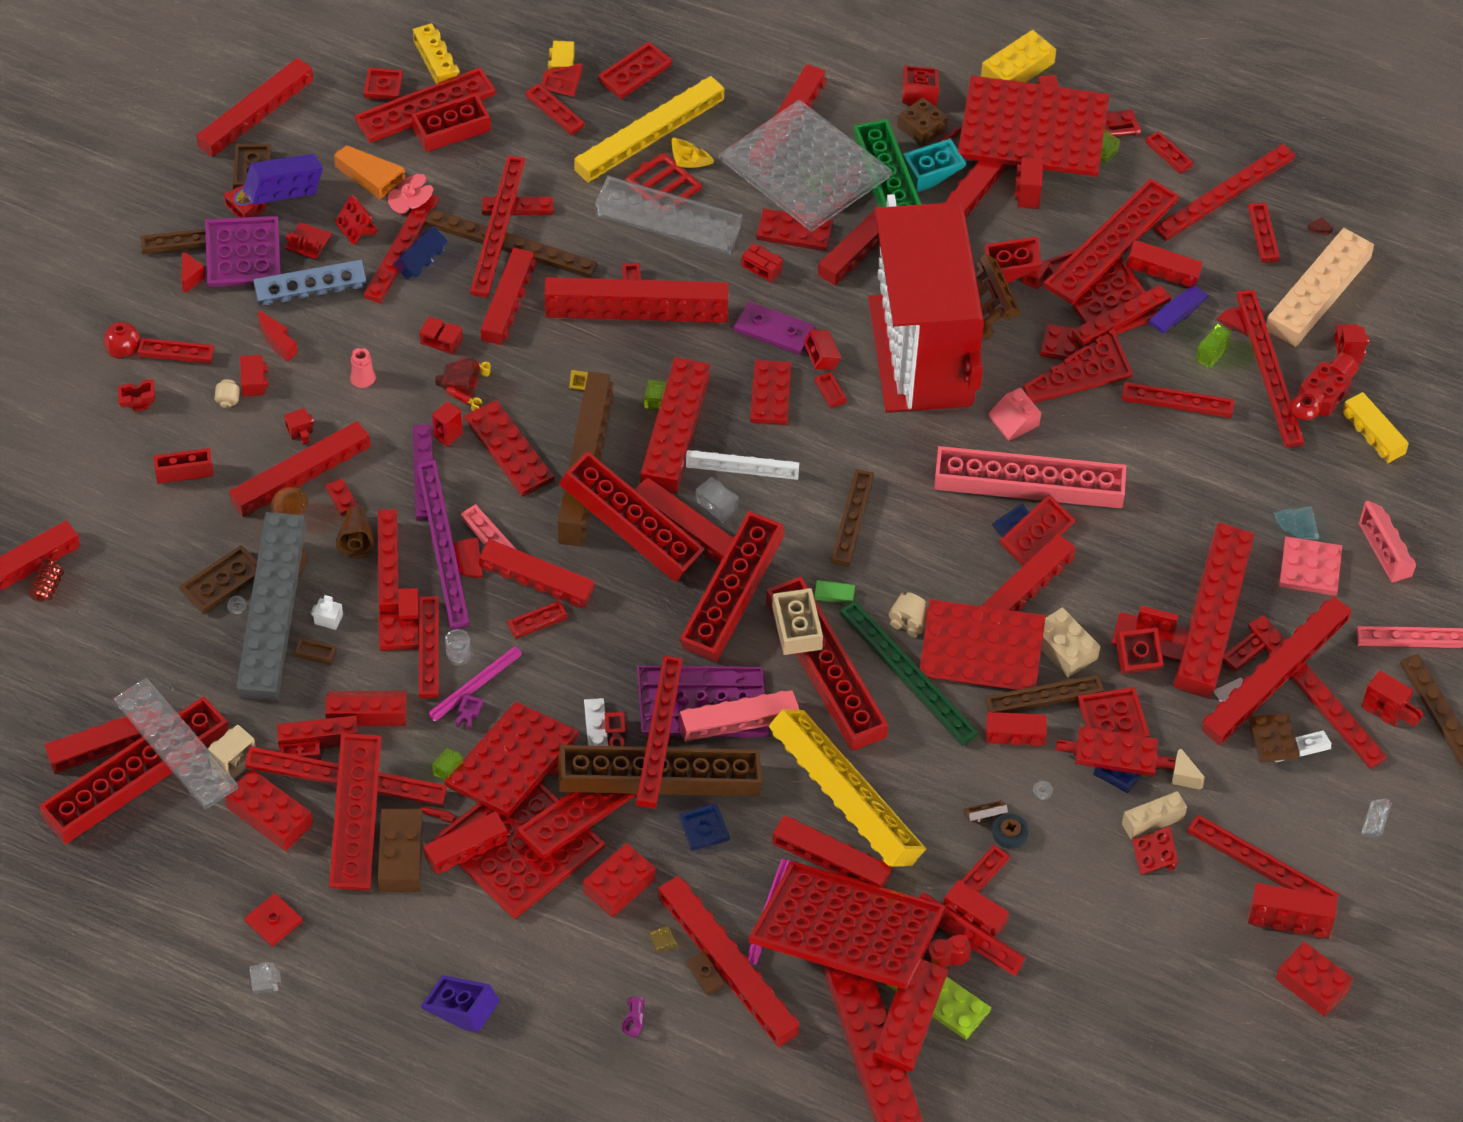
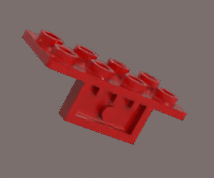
M1140 606L1138 616L1123 612L1119 613L1111 644L1117 646L1115 636L1119 632L1158 627L1162 657L1179 661L1188 628L1176 626L1178 614Z

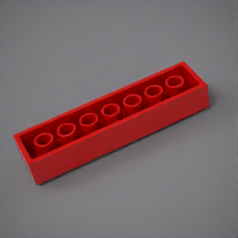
M674 357L641 470V483L648 477L668 492L678 493L686 465L687 450H690L710 380V363Z
M589 451L565 473L559 483L563 489L675 583L691 568L705 550Z
M751 511L747 512L680 637L682 649L713 662H718L785 536L783 524Z

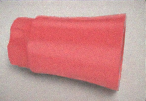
M357 348L352 352L350 381L356 387L366 388L375 382L376 375L369 351L365 348Z

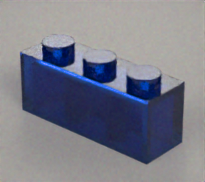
M432 226L394 261L393 265L406 279L412 276L416 278L423 272L421 268L424 265L427 267L434 261L432 257L435 254L438 256L446 249L444 245L448 240L435 226Z

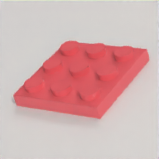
M1285 536L1279 587L1336 596L1338 592L1342 545Z

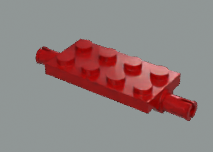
M1080 726L1078 739L1075 742L1057 739L1056 744L1057 752L1072 753L1076 757L1075 764L1154 777L1156 768L1174 771L1176 758L1158 756V739Z

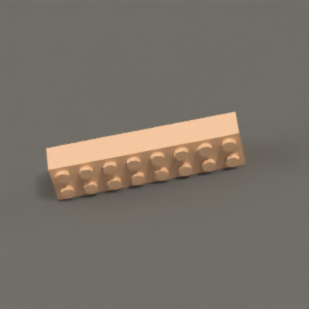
M1343 228L1269 314L1266 322L1268 332L1297 347L1371 259L1374 244Z

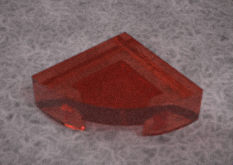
M1323 217L1309 223L1307 227L1314 233L1316 231L1330 234L1333 231V228Z

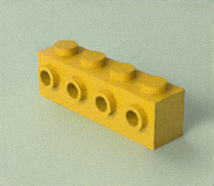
M432 23L413 29L414 43L435 83L437 84L460 74L457 65H454L452 55L447 52L445 42L441 41L439 30H435Z

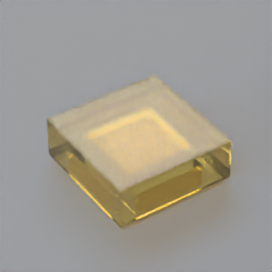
M669 926L649 932L656 952L676 946Z

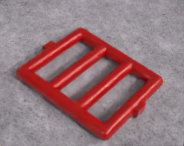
M661 153L648 163L645 161L638 170L626 177V182L663 214L669 212L680 203L683 205L688 202V198L703 187L685 169L678 167L676 162L666 153ZM662 161L669 165V167L642 185L635 180ZM674 171L681 175V177L654 195L647 191V189ZM686 181L693 186L666 205L659 201V199Z

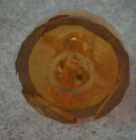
M295 487L280 489L275 493L271 502L272 513L302 515L303 511H307L308 508L306 493Z

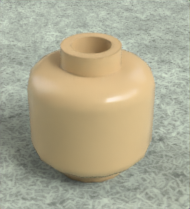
M222 380L216 385L215 402L220 404V407L226 409L236 405L239 400V386L233 380Z

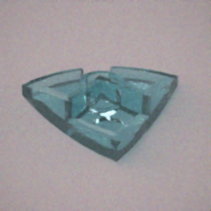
M1312 505L1296 510L1290 508L1274 512L1278 524L1286 533L1289 532L1299 539H1320Z

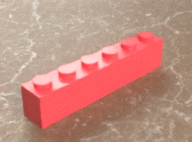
M793 690L779 691L769 695L762 694L753 698H742L732 702L725 701L716 705H704L700 708L685 709L679 713L678 725L683 740L686 742L769 726L782 709H800Z

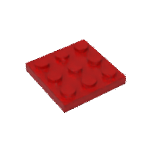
M1135 687L1078 696L1077 701L1085 727L1150 738Z

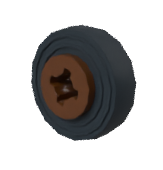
M1012 813L999 816L992 828L993 838L996 843L1008 849L1022 846L1027 840L1029 832L1025 820L1019 815Z

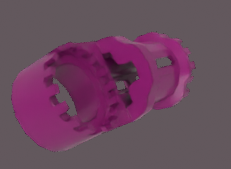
M632 996L627 999L629 1014H627L621 1027L623 1033L633 1038L637 1037L639 1032H642L641 1029H643L642 1026L645 1021V1015L643 1014L645 999L643 997L640 998V996L638 998L637 996L635 998Z

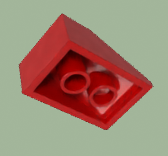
M904 65L902 103L912 106L921 98H924L937 107L939 93L938 69Z
M1039 236L985 244V254L997 260L1007 283L1041 268Z

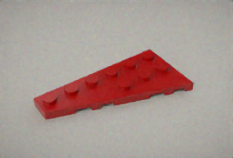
M1113 328L1103 337L1097 338L1089 346L1083 347L1066 358L1058 366L1055 365L1047 373L1036 377L1024 385L1023 391L1033 403H1038L1132 378L1133 372Z

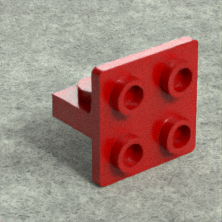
M350 195L335 220L336 225L353 245L357 244L362 234L376 235L378 228L371 221L372 217L354 195Z

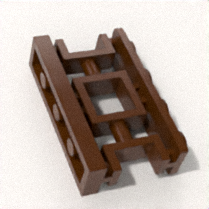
M984 254L980 258L982 262L979 261L977 263L980 271L975 275L979 297L987 291H990L992 296L984 305L981 303L983 316L989 313V316L984 319L982 337L989 339L991 338L990 334L994 333L992 325L1000 318L1009 321L1011 316L1017 318L1021 312L997 260ZM986 277H989L990 280L987 279L986 281L982 282ZM1001 303L1002 307L995 310V307Z

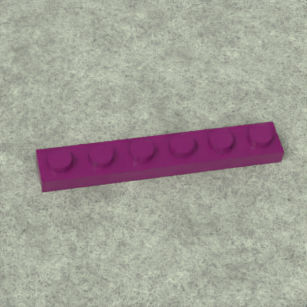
M431 424L413 425L416 521L428 520L417 464L433 461Z

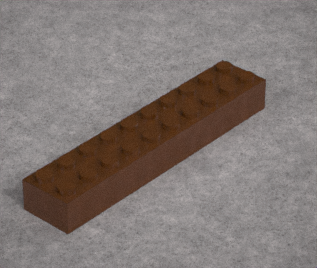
M588 371L569 469L587 451L600 462L602 460L601 448L604 449V434H607L608 423L606 422L607 419H610L611 408L609 407L610 404H613L614 393H612L614 382H611L610 374ZM564 489L558 518V544L581 547L582 540H586V524H589L590 513L584 505Z
M560 745L558 755L559 792L638 794L646 747ZM667 748L659 794L759 796L762 786L760 751Z

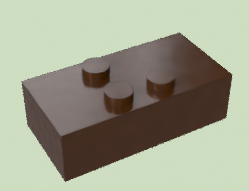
M381 809L378 865L379 892H420L423 836L422 809Z

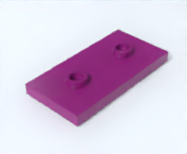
M750 301L734 325V331L798 355H801L805 348L803 341L811 329L815 330V325Z

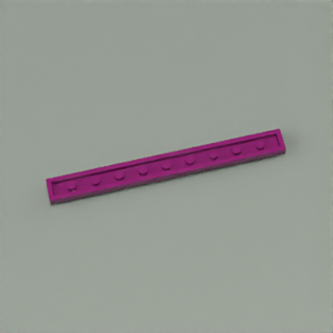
M436 460L417 464L450 627L451 630L470 626L437 463Z

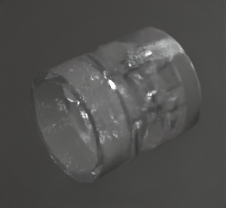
M456 629L450 631L445 637L447 660L453 665H464L471 659L470 636L464 630Z

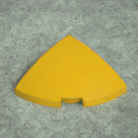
M672 138L673 155L678 167L696 168L714 163V159L703 149L700 151L690 142Z

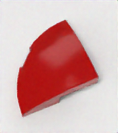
M1239 307L1227 309L1216 319L1230 330L1234 328L1246 337H1249ZM1261 309L1262 314H1263V317H1264V315L1266 314V311H1264V310Z
M478 538L454 542L459 573L467 577L483 578L482 567L479 566L480 550Z

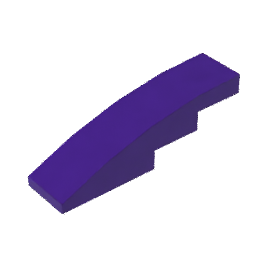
M1194 285L1163 307L1149 320V325L1164 334L1171 326L1175 327L1183 318L1186 320L1209 295Z

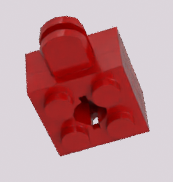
M1379 670L1367 685L1361 707L1368 713L1381 718L1383 722L1395 727L1401 719L1411 726H1416L1423 717L1422 710L1410 704L1414 690L1383 671Z

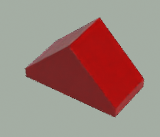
M182 253L181 282L183 292H188L205 278V271L202 264L187 253Z
M418 588L398 589L399 619H418Z

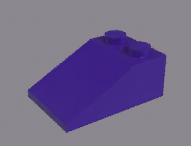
M442 975L421 1007L461 1029L479 1032L500 1000L490 984Z

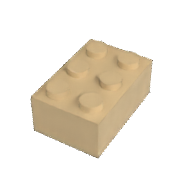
M812 588L773 594L772 607L783 655L822 650L823 634Z
M1063 607L1045 619L1041 650L1068 678L1098 659L1100 645Z

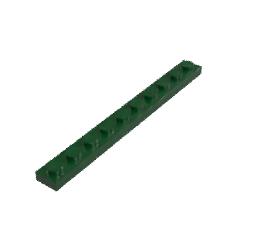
M857 601L840 610V615L962 746L978 737V731Z

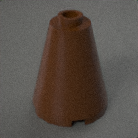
M358 506L347 510L336 538V548L342 555L343 553L349 555V558L365 557L374 548V537L366 512Z

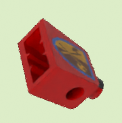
M244 185L224 194L225 206L238 218L257 217L266 208L265 203H251L243 191Z

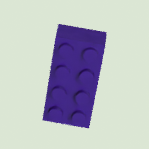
M314 154L250 163L243 191L252 204L314 195L317 191L323 167Z

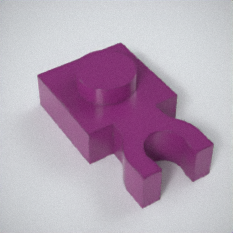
M464 695L458 709V715L460 716L456 720L457 727H460L462 722H467L466 728L471 730L472 718L478 719L484 704L483 699Z

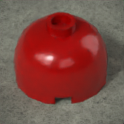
M117 322L107 328L104 334V347L111 357L123 359L122 356L132 357L138 352L141 338L133 325L127 322Z

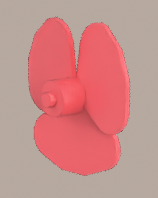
M415 174L407 177L399 183L398 189H393L389 192L388 203L393 211L398 214H405L409 208H418L431 197L433 187L431 185L421 187L426 182L424 174Z

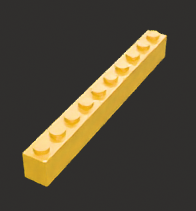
M712 76L701 80L692 88H688L682 94L660 105L659 108L647 113L644 117L619 130L603 142L591 147V149L583 154H579L574 159L575 171L589 183L723 101L724 87Z

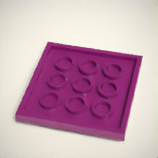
M278 216L205 220L208 287L254 285V279L281 274Z

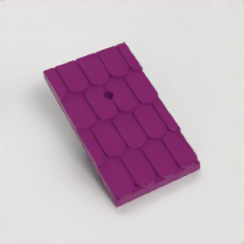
M637 666L643 736L649 737L662 666ZM682 666L669 736L682 737L678 725L680 711L766 694L763 668ZM768 726L712 737H770V730Z

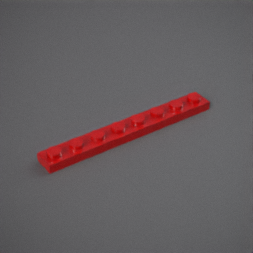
M432 194L423 205L411 210L367 287L364 299L382 303L425 227V220L431 210L435 209L438 204V195Z
M1199 814L1188 827L1187 833L1284 888L1335 897L1339 896L1335 891Z

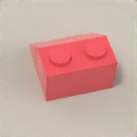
M1020 387L1004 395L988 413V417L1005 438L1011 441L1039 427L1041 412Z

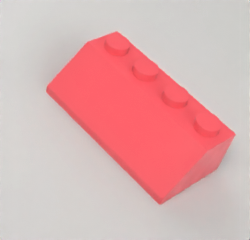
M1365 501L1359 525L1391 583L1412 577L1416 568L1415 560L1413 557H1410L1406 544L1401 541L1397 528H1394L1391 523L1389 514L1385 512L1382 506Z

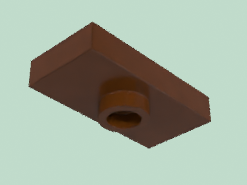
M704 951L686 960V965L706 995L724 987L722 978Z

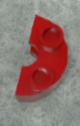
M154 379L141 381V384L138 386L132 383L118 386V404L122 408L126 406L133 408V411H143L149 409L150 404L155 402Z

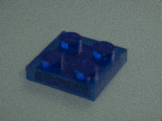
M717 803L679 814V820L691 851L730 841V835Z

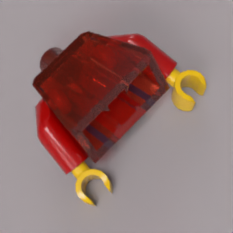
M464 357L456 362L448 363L445 367L444 375H437L435 377V383L437 386H442L449 396L465 404H471V410L474 411L479 409V406H482V400L480 398L471 399V397L475 395L480 374L485 377L489 376L491 365L489 362L480 364L474 357Z

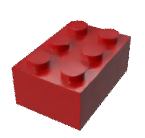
M625 843L583 880V893L613 918L655 880V867L629 844Z
M1305 941L1279 967L1276 980L1324 1017L1349 992L1354 979Z

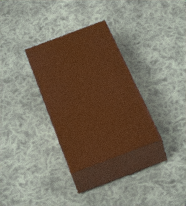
M300 637L294 651V657L332 665L337 652V646Z

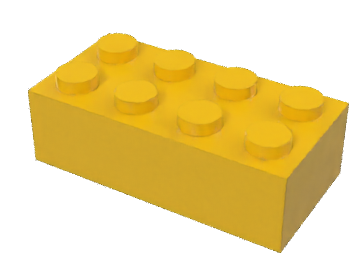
M1031 30L982 62L981 77L1026 83L1055 63L1056 48L1034 30Z

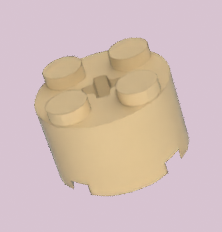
M907 592L906 595L901 593L889 611L890 625L898 630L902 628L911 637L917 638L926 627L928 607L925 605L926 601L913 593Z

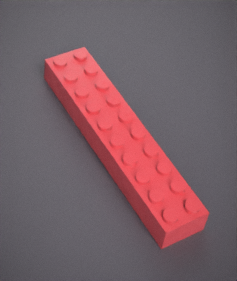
M938 446L934 490L1041 501L1050 494L1057 502L1122 509L1125 496L1126 465Z

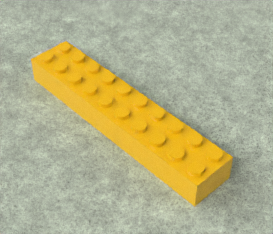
M782 709L768 726L773 731L774 737L782 741L785 749L796 757L797 763L809 772L810 778L816 781L821 786V790L832 798L833 804L846 814V819L858 828L861 836L867 838L871 843L870 846L881 854L883 861L891 867L913 866L926 850L925 846L804 710Z

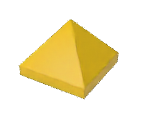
M571 370L569 388L584 391L588 372Z

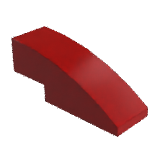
M259 310L257 312L259 325L266 341L279 356L287 362L290 361L298 353L296 341L288 336L287 327Z

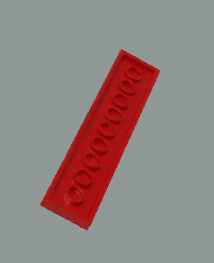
M1150 178L1044 282L1043 287L1073 305L1131 248L1134 240L1138 241L1179 200V195Z

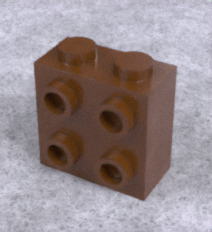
M921 98L898 115L897 127L923 146L947 129L948 116L926 99Z

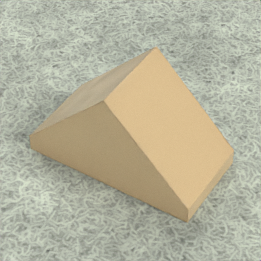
M1179 749L1172 784L1200 790L1203 788L1205 777L1185 752Z

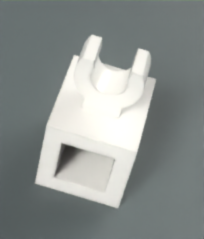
M327 595L324 596V599L320 598L317 605L313 606L311 612L314 624L336 630L343 616L342 604L333 602V597Z

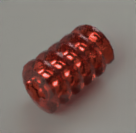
M44 559L34 578V582L31 584V588L28 590L29 597L37 602L52 600V595L56 592L55 588L59 586L58 582L61 581L64 570L56 562Z

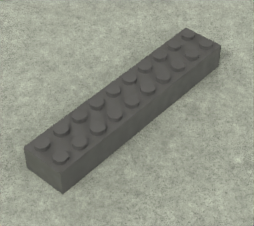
M266 512L236 686L239 698L278 701L306 532L304 515Z

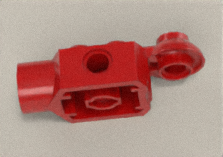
M1339 353L1331 363L1321 362L1301 383L1298 396L1290 404L1292 413L1302 420H1311L1318 415L1329 416L1349 394L1352 383L1351 378L1358 371V364L1355 359L1346 353Z

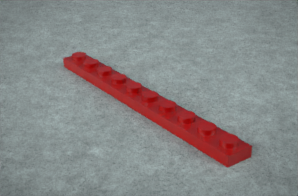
M1280 145L1154 226V232L1165 242L1295 159V153L1286 145Z
M509 155L507 157L472 282L471 296L489 297L525 166V158Z
M1255 290L1237 291V302L1284 447L1303 446L1304 439L1297 418L1290 409V396Z
M1264 615L1248 625L1251 633L1254 632L1256 634L1255 637L1266 645L1265 649L1270 654L1274 650L1277 651L1285 640ZM1304 663L1290 678L1369 769L1385 761L1387 757L1385 753L1311 668Z
M663 656L636 801L638 806L655 809L657 806L683 662L682 658Z
M250 746L245 767L337 786L339 764ZM379 772L377 794L443 807L447 785Z

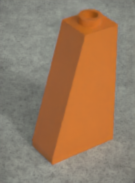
M346 145L334 154L335 167L379 200L405 179V170L402 166Z

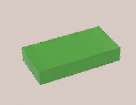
M817 580L814 599L851 604L854 598L855 585Z

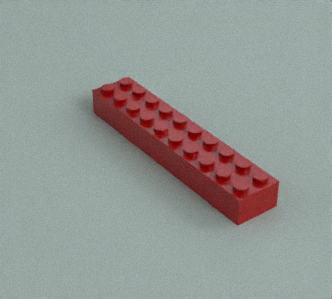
M545 277V317L728 323L729 282Z
M1218 522L1212 534L1173 683L1174 688L1208 699L1211 698L1216 688L1255 533Z
M801 576L766 589V604L773 616V594L808 589ZM815 601L823 634L822 650L795 654L850 750L855 751L887 738L888 723Z
M203 696L40 804L39 809L42 819L66 845L206 751L213 742L221 739L229 730L227 720Z
M821 965L874 1122H923L906 1070L873 1057L887 1018L875 980Z

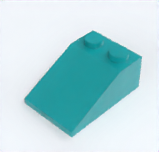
M951 139L903 154L904 162L917 193L933 188L966 166V162L961 154L958 153Z

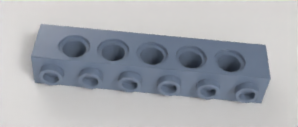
M362 260L254 279L258 304L262 303V305L273 304L275 300L287 302L292 297L297 296L298 299H303L313 293H316L317 296L324 295L330 290L341 292L346 287L357 289L366 284ZM343 273H349L351 275V279L349 281H344L341 278V275ZM330 276L333 278V283L326 284L323 278ZM306 280H313L315 282V286L311 288L307 287L305 285ZM289 283H295L297 285V289L294 291H290L287 288V285ZM271 286H277L279 288V292L277 294L270 293L269 288Z

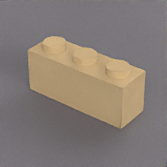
M1177 791L1125 811L1122 825L1132 840L1184 820L1187 806Z

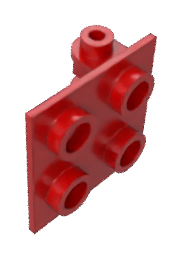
M300 222L294 232L287 233L286 240L288 241L284 249L317 259L332 233Z
M1170 826L1132 839L1141 875L1163 867H1167L1168 870L1176 869L1179 860Z

